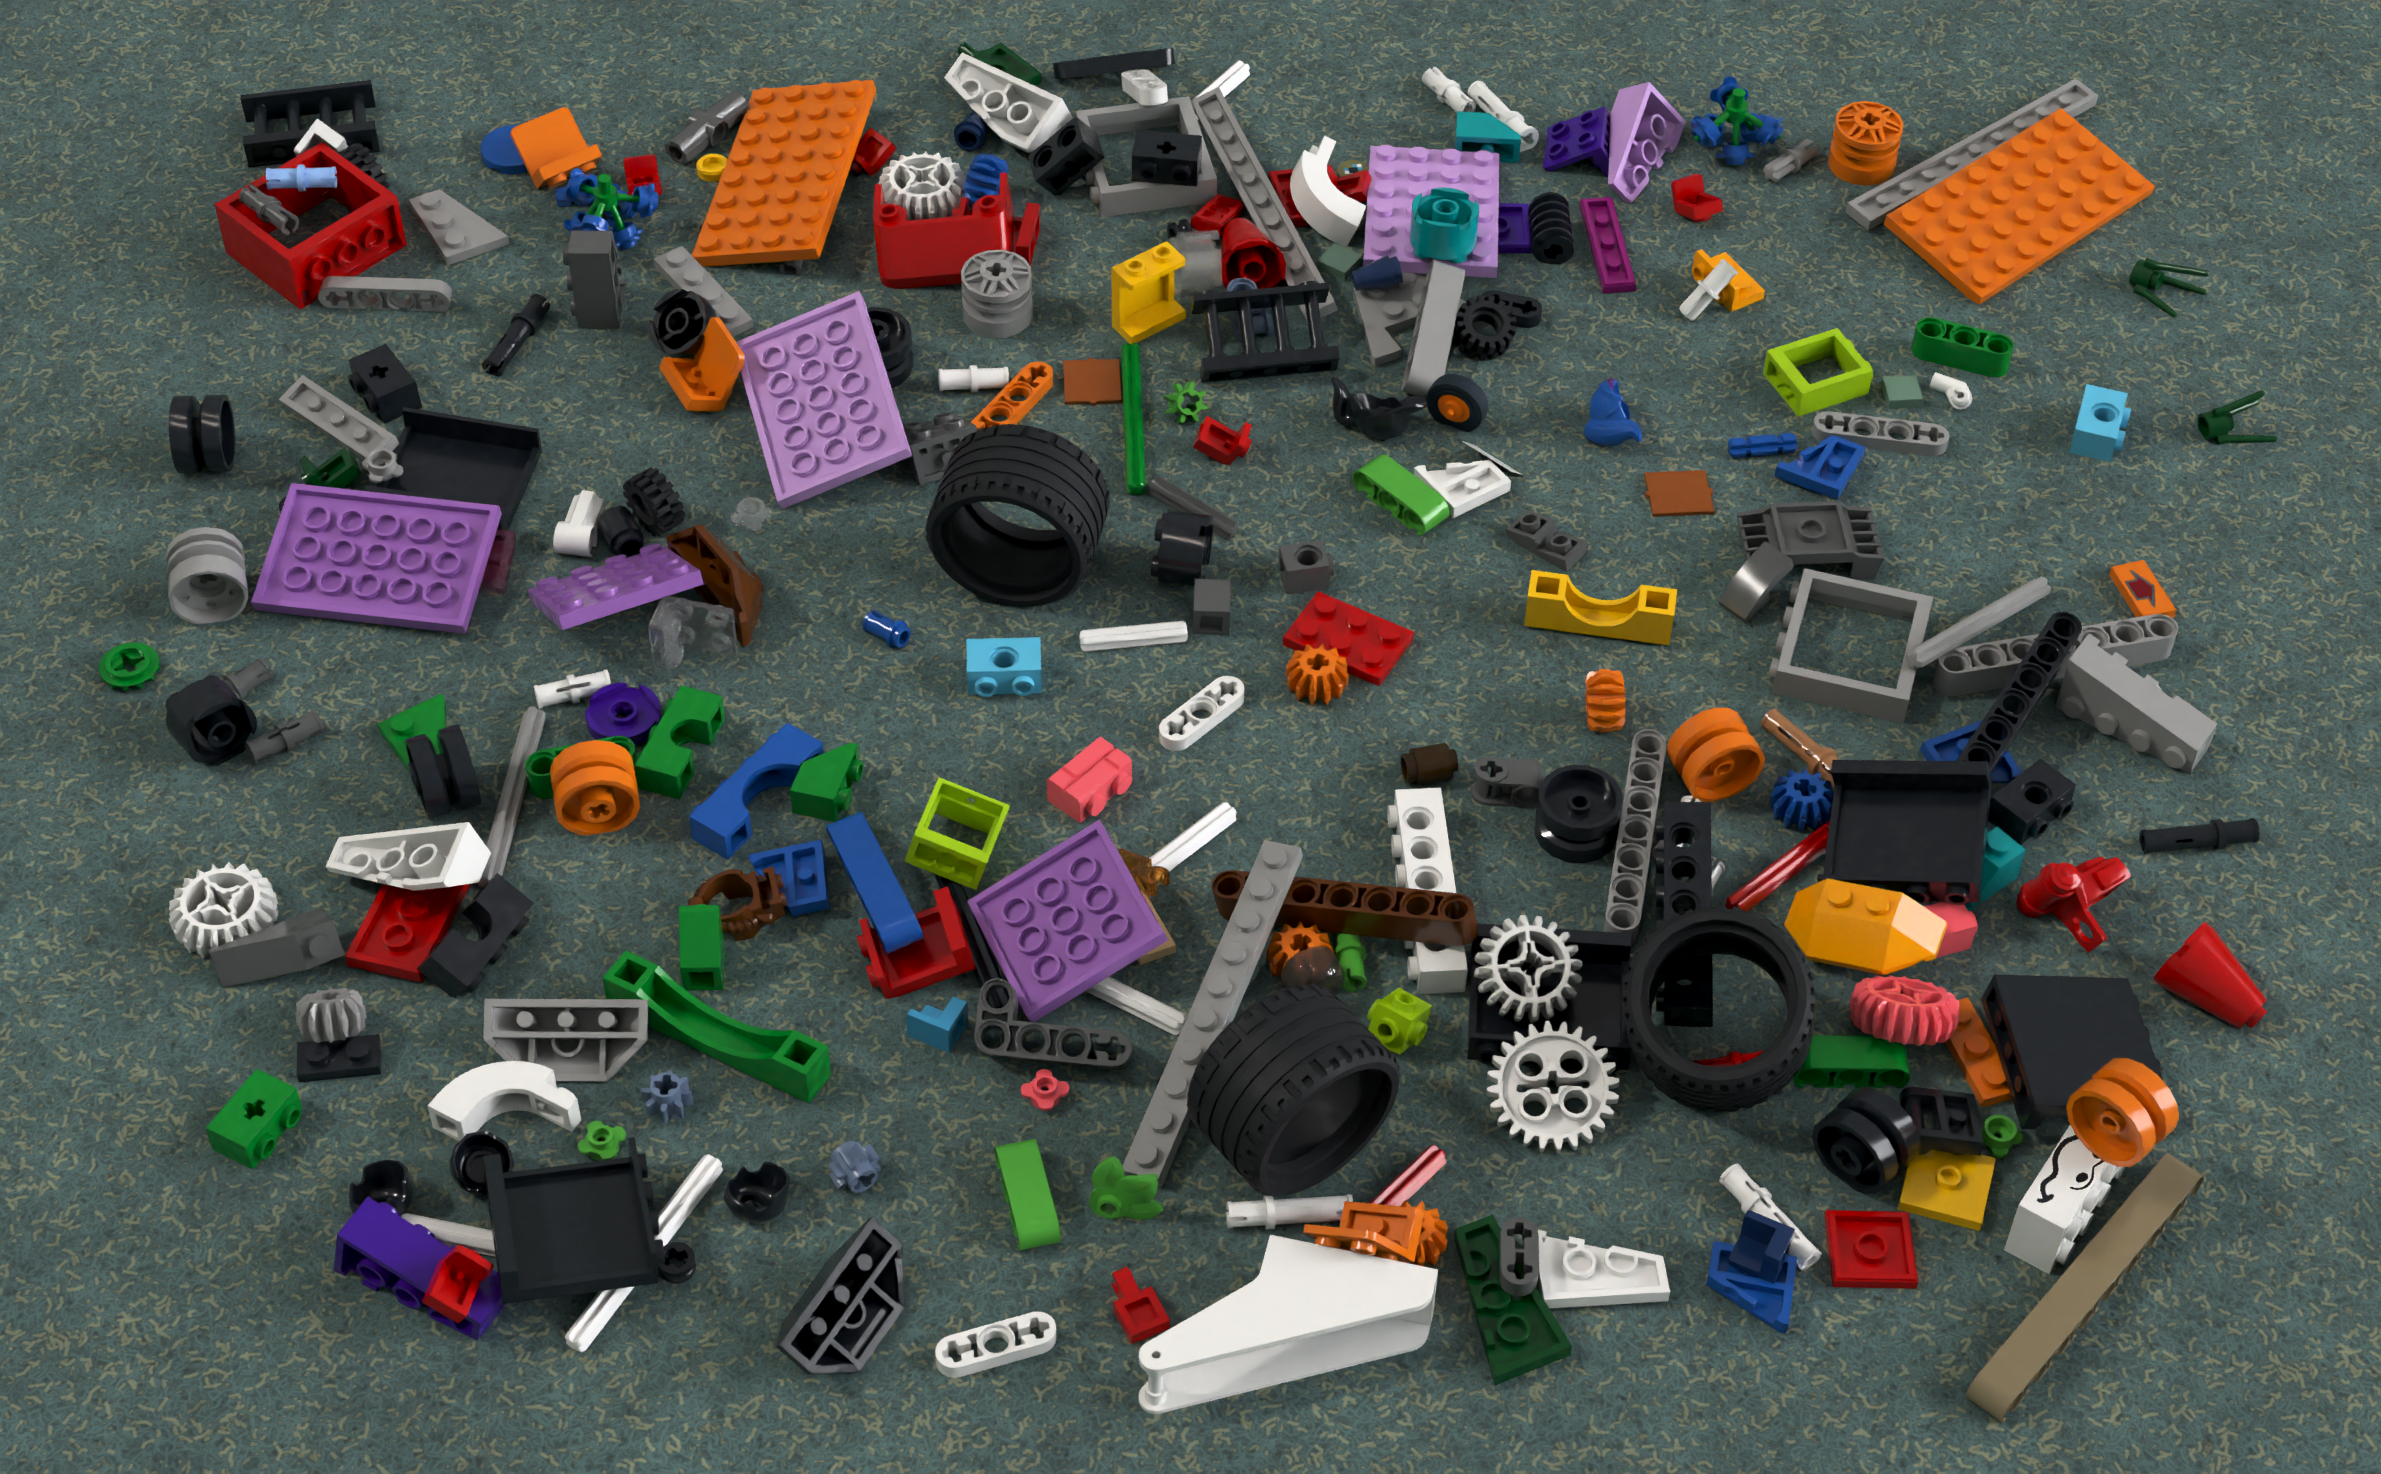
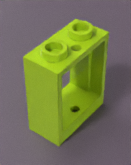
M1838 328L1767 350L1763 375L1799 417L1869 394L1873 370L1870 363L1865 361L1854 348L1853 343L1846 339ZM1832 356L1845 373L1809 384L1796 367Z
M939 777L914 833L904 862L977 890L1010 805ZM968 798H972V799H974L975 801H974V802L969 801ZM935 813L988 834L983 849L980 850L930 830L929 826Z

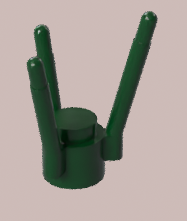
M2146 258L2145 260L2140 259L2137 261L2129 278V283L2135 286L2134 293L2145 297L2170 316L2177 317V313L2150 292L2151 289L2158 290L2163 282L2201 295H2205L2207 292L2203 288L2166 276L2163 271L2208 277L2210 273L2207 270L2161 263Z
M2263 390L2225 406L2214 408L2212 411L2200 413L2197 418L2198 430L2204 439H2215L2217 445L2228 442L2262 443L2277 441L2276 436L2228 434L2234 428L2232 415L2260 403L2259 398L2265 395Z

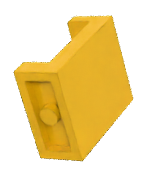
M1167 241L1111 268L1112 327L1130 344L1137 343L1186 319V310L1174 300V271L1185 266L1186 259Z

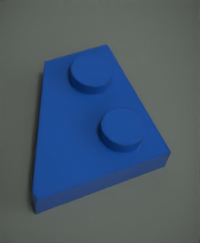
M822 840L749 855L751 865L758 875L765 876L763 869L773 867L776 874H781L784 887L780 888V891L785 893L788 906H785V908L792 917L830 909L826 855Z

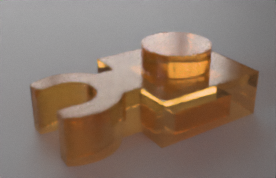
M1124 849L1118 850L1143 893L1156 896L1158 894L1157 883L1166 886L1170 884L1169 871L1166 868L1152 866V861L1149 858Z

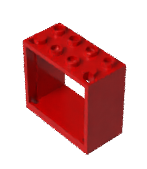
M323 142L278 168H297V165L304 164L305 168L335 166L337 171L335 174L337 176V188H307L306 191L299 192L298 188L268 190L266 175L250 183L265 195L274 196L281 202L283 208L297 217L330 197L351 211L350 214L291 249L286 248L269 235V233L277 229L274 225L261 221L257 218L255 211L240 202L239 194L243 188L214 204L226 253L300 310L318 299L321 283L325 278L330 276L355 277L407 246L398 197Z

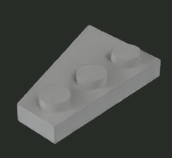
M440 189L409 199L410 208L447 265L510 244L509 237Z

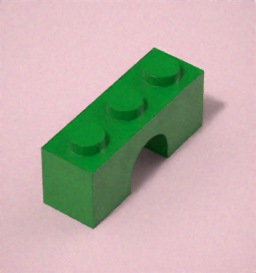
M681 685L674 698L668 699L662 719L658 725H654L651 728L647 745L642 752L639 751L633 761L639 789L680 800L695 774L692 750L680 746L689 742L711 745L725 720L722 696Z

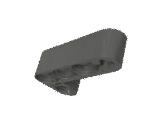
M995 978L985 982L980 989L974 1036L977 1047L987 1056L1113 1070L1122 1069L1132 1061L1134 1055L1133 1045L1122 1032L1108 1029L1017 1021L1019 999L1015 988L1006 980ZM997 988L1007 989L1009 992L1008 1003L1002 1008H992L989 1004L991 992ZM992 1028H1000L1005 1033L1004 1043L996 1049L987 1048L984 1043L985 1034ZM1032 1032H1040L1045 1037L1044 1047L1036 1053L1027 1052L1024 1047L1025 1038ZM1072 1036H1080L1085 1040L1084 1051L1076 1057L1067 1056L1064 1052V1044ZM1098 1037L1096 1043L1103 1047H1111L1113 1040H1118L1119 1045L1125 1049V1053L1118 1054L1116 1060L1112 1061L1107 1052L1096 1051L1097 1059H1091L1094 1051L1092 1038Z

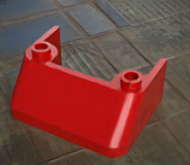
M1007 172L1000 173L999 195H985L974 203L972 215L907 221L905 209L899 205L886 204L882 184H875L873 224L881 283L892 289L961 284V270L965 262L975 254L987 250L1013 252L1014 210Z

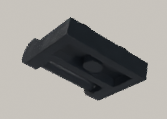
M1907 1087L1901 1091L1899 1095L1900 1105L1910 1115L1919 1132L1921 1146L1918 1155L1935 1150L1949 1152L1954 1155L1969 1154L1981 1156L1984 1141L1974 1094L1921 1087ZM1923 1108L1932 1109L1936 1130L1925 1128Z

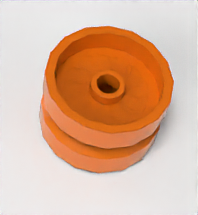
M1730 708L1709 709L1686 720L1673 733L1668 741L1666 751L1670 762L1677 773L1681 775L1693 799L1696 800L1698 798L1701 802H1714L1741 793L1757 779L1763 770L1765 762L1762 749L1754 737L1750 735L1738 712Z
M592 740L572 745L554 758L550 767L557 821L566 830L585 836L613 832L625 828L636 818L640 809V801L633 758L624 747L609 741Z
M2113 1058L2103 1065L2092 1076V1079L2081 1085L2069 1097L2066 1106L2068 1121L2079 1140L2101 1160L2117 1167H2132L2140 1162L2153 1150L2155 1144L2166 1138L2176 1128L2179 1120L2177 1102L2169 1087L2155 1072L2144 1064L2129 1058Z

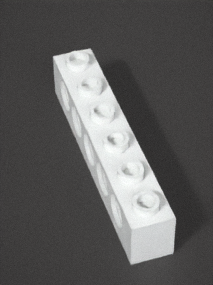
M1441 788L1395 790L1394 805H1388L1387 819L1388 827L1396 828V835L1391 836L1392 857L1400 858V865L1395 866L1396 887L1456 893ZM1404 940V948L1412 949L1413 955L1408 957L1407 960L1409 980H1416L1418 994L1465 992L1468 969L1464 946Z

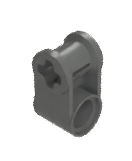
M1492 756L1483 757L1476 762L1474 768L1476 781L1472 784L1470 791L1471 797L1475 802L1486 806L1537 807L1539 787L1544 780L1543 766L1540 762L1529 758L1507 759ZM1489 767H1491L1490 777H1488L1487 773ZM1489 785H1491V795L1487 796Z

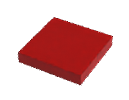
M1825 1211L1824 1220L1832 1287L1917 1288L1918 1277L1909 1212Z

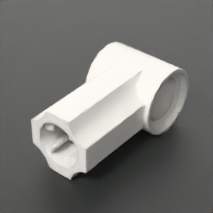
M582 490L579 495L574 496L565 521H559L556 525L553 540L555 553L583 557L593 556V554H590L592 547L597 545L598 519L605 509L604 499L599 498L593 491Z

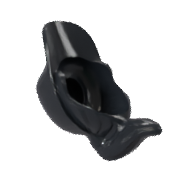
M1331 378L1334 387L1333 413L1336 421L1341 425L1357 426L1365 436L1371 439L1385 441L1386 439L1401 436L1406 428L1407 416L1428 407L1426 399L1422 396H1410L1398 401L1396 397L1380 399L1365 393L1350 394L1340 379Z

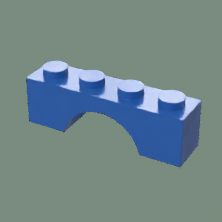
M787 722L777 733L771 734L765 744L753 756L747 757L740 768L729 779L723 780L718 785L716 791L704 803L698 804L689 816L692 839L728 860L752 837L750 813L746 809L750 801L765 790L782 786L792 787L802 762L824 754L823 742Z

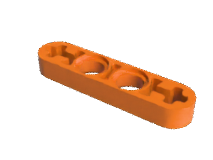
M1044 362L1027 364L971 421L972 424L976 425L977 431L994 425L1017 424L1053 386L1052 367ZM1015 395L1027 397L1024 401H1013L1010 398ZM996 415H1004L1008 419L996 422L991 418Z

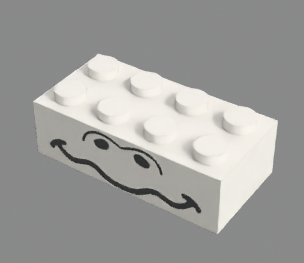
M2070 1125L2019 1203L2004 1250L2048 1274L2051 1273L2057 1262L2065 1265L2076 1244L2073 1240L2077 1234L2084 1235L2094 1214L2091 1212L2095 1205L2098 1207L2103 1205L2111 1189L2109 1183L2113 1177L2119 1179L2125 1167H2117L2107 1163L2089 1151L2076 1136Z

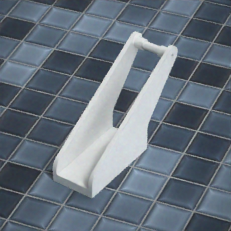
M1270 1235L1261 1270L1255 1280L1142 1345L1139 1350V1364L1146 1371L1148 1381L1139 1391V1404L1148 1413L1160 1414L1417 1350L1426 1342L1429 1335L1434 1311L1438 1269Z

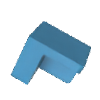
M953 996L944 1011L926 1005L921 1012L910 1009L906 1014L907 1036L950 1053L968 1026L967 1002Z

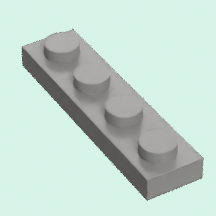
M683 246L654 258L655 268L675 289L693 291L711 303L717 317L722 320L732 337L754 327L753 319Z
M304 375L279 399L286 409L363 460L367 458L370 452L376 449L385 448L393 451L400 444L395 435Z

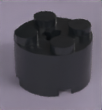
M1171 509L1167 513H1163L1161 520H1157L1155 528V541L1160 542L1158 554L1153 555L1151 576L1158 577L1159 581L1195 586V579H1205L1206 576L1201 575L1202 565H1209L1213 525L1209 524L1213 520V516Z
M209 675L202 680L191 683L180 692L173 693L165 704L168 732L187 754L198 763L205 762L210 766H219L245 751L244 742H246L250 733L255 734L257 728V720L253 710L229 684L220 680L215 675Z

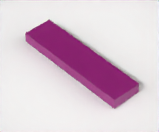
M1612 197L1580 199L1579 208L1602 293L1635 292L1636 282Z

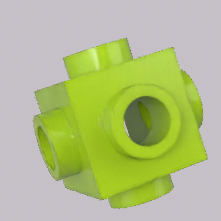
M1397 988L1383 999H1377L1372 1004L1367 1015V1019L1371 1021L1368 1030L1390 1052H1396L1400 1055L1412 1045H1419L1427 1032V1021L1433 1005L1401 988Z

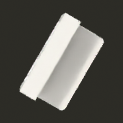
M316 119L294 148V153L297 157L321 142L337 153L348 148L344 137L319 119Z

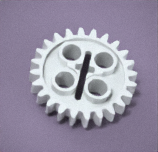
M1545 1021L1543 1032L1538 1033L1533 1024H1530L1527 1038L1515 1031L1513 1035L1515 1046L1506 1042L1501 1044V1050L1506 1057L1493 1056L1492 1064L1500 1070L1488 1071L1487 1079L1497 1084L1488 1087L1486 1093L1489 1097L1498 1098L1490 1104V1111H1503L1497 1125L1499 1127L1509 1123L1512 1125L1509 1132L1510 1139L1515 1138L1521 1133L1524 1135V1147L1529 1146L1533 1140L1538 1141L1540 1152L1545 1150L1547 1143H1553L1556 1153H1560L1563 1142H1568L1574 1151L1577 1150L1578 1138L1580 1136L1587 1143H1592L1593 1135L1590 1130L1591 1128L1601 1133L1605 1131V1124L1600 1117L1612 1119L1614 1111L1606 1104H1617L1619 1095L1608 1090L1619 1087L1620 1081L1619 1078L1608 1077L1609 1074L1615 1071L1616 1064L1615 1062L1603 1063L1608 1054V1049L1602 1048L1597 1051L1593 1049L1597 1039L1595 1035L1583 1041L1581 1039L1582 1027L1579 1026L1571 1035L1567 1033L1566 1022H1562L1557 1032L1552 1030L1549 1021ZM1568 1058L1576 1059L1582 1065V1070L1578 1073L1570 1074L1565 1072L1560 1064ZM1533 1061L1541 1067L1542 1071L1537 1076L1530 1077L1524 1075L1519 1067L1524 1062ZM1548 1081H1555L1556 1086L1559 1087L1558 1094L1550 1093V1089L1547 1087ZM1580 1082H1587L1589 1084V1087L1582 1088L1580 1086L1573 1085H1577ZM1519 1086L1531 1088L1521 1093L1516 1090ZM1570 1098H1579L1585 1103L1586 1109L1582 1113H1571L1565 1108L1564 1102ZM1532 1100L1538 1101L1545 1107V1112L1540 1116H1530L1524 1111V1104Z

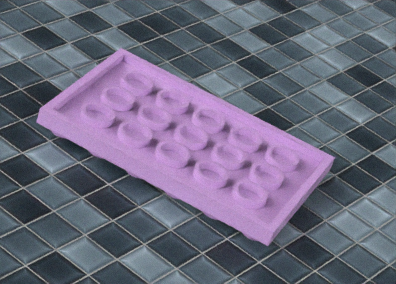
M1390 145L1370 146L1369 174L1372 180L1367 194L1363 266L1386 255L1389 258L1397 256L1401 272L1427 274L1433 258L1421 259L1416 257L1413 253L1414 248L1410 243L1412 202L1420 193L1424 197L1431 194V189L1443 187L1464 191L1469 194L1468 200L1473 203L1476 200L1479 204L1477 242L1474 250L1467 255L1466 260L1462 263H1451L1448 260L1439 259L1434 260L1464 269L1465 276L1497 278L1499 153H1491L1485 150L1472 152L1458 151L1456 149H1425L1423 147L1402 148Z
M860 291L737 341V344L744 353V366L740 370L776 500L782 509L912 456L868 310Z

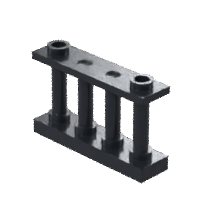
M371 80L240 95L246 122H254L255 135L243 136V145L249 168L284 164L295 158L294 148L309 130V128L301 129L300 116L319 114L320 121L344 137L348 147L355 143H360L363 148L367 147L370 153L380 152L375 121H366L365 108L376 107ZM352 110L353 123L333 124V112ZM287 118L288 131L268 133L267 120Z
M1305 281L1296 286L1229 292L1204 290L1199 294L1193 295L1191 314H1204L1210 354L1207 358H1202L1199 371L1201 383L1337 370L1340 359L1338 346L1328 347L1327 344H1324L1319 303H1326L1329 283ZM1305 304L1311 346L1307 349L1295 350L1290 345L1285 306ZM1251 309H1272L1277 349L1274 352L1261 353V351L1257 350ZM1238 311L1243 345L1241 355L1227 356V354L1223 353L1218 312Z

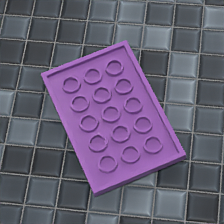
M291 483L251 604L254 610L466 634L502 515L499 505Z

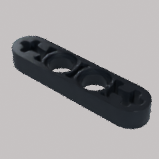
M1164 48L1053 63L1054 78L1064 79L1175 64L1174 49Z

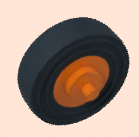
M1446 374L1434 381L1426 396L1428 411L1436 421L1466 432L1473 431L1480 426L1489 408L1488 399L1479 385L1471 379L1458 374Z

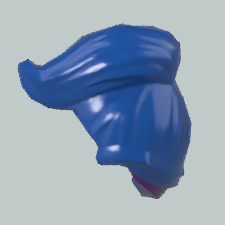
M1613 378L1600 383L1592 395L1590 419L1584 429L1586 439L1604 447L1617 446L1633 438L1636 442L1642 441L1641 429L1638 423L1630 419L1628 406L1622 401L1623 397L1619 392L1618 381Z

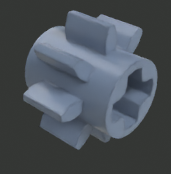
M671 1070L656 1076L651 1075L650 1088L641 1089L642 1101L645 1103L647 1116L651 1117L656 1114L662 1118L663 1123L677 1116L683 1119L685 1117L684 1106H690L694 1103L692 1091L689 1090L688 1078L682 1077L679 1079Z
M849 1141L843 1143L831 1155L832 1162L828 1164V1167L832 1172L829 1176L838 1190L848 1186L850 1191L852 1190L855 1193L863 1192L874 1185L878 1179L877 1172L881 1170V1167L877 1162L880 1157L871 1144L862 1148L859 1142Z

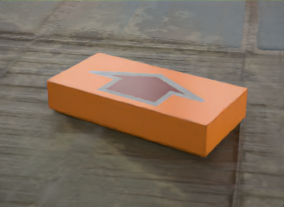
M2144 560L2111 567L2109 576L2136 617L2164 614L2174 618L2176 608Z

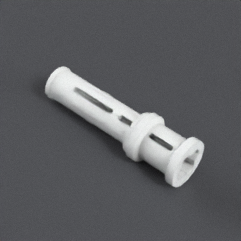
M1475 81L1470 85L1467 92L1468 96L1485 113H1490L1521 135L1520 152L1531 149L1537 144L1539 139L1538 131L1534 127L1528 126L1524 122V117L1519 112L1511 111L1483 81Z

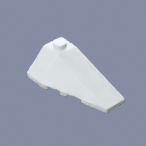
M964 53L960 54L944 77L953 89L1004 142L1027 153L1035 151L1073 119L1062 98Z
M465 822L339 837L325 867L329 872L416 891L478 883L491 852L470 823Z

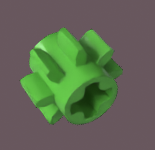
M1188 381L1185 384L1184 390L1181 384L1173 383L1172 388L1174 392L1171 395L1163 396L1169 405L1165 414H1176V423L1178 424L1185 422L1186 415L1193 422L1199 421L1196 413L1208 408L1203 404L1202 400L1206 391L1197 392L1194 390L1195 384L1193 381ZM1188 396L1190 402L1186 404L1187 408H1182L1181 403L1184 401V397Z

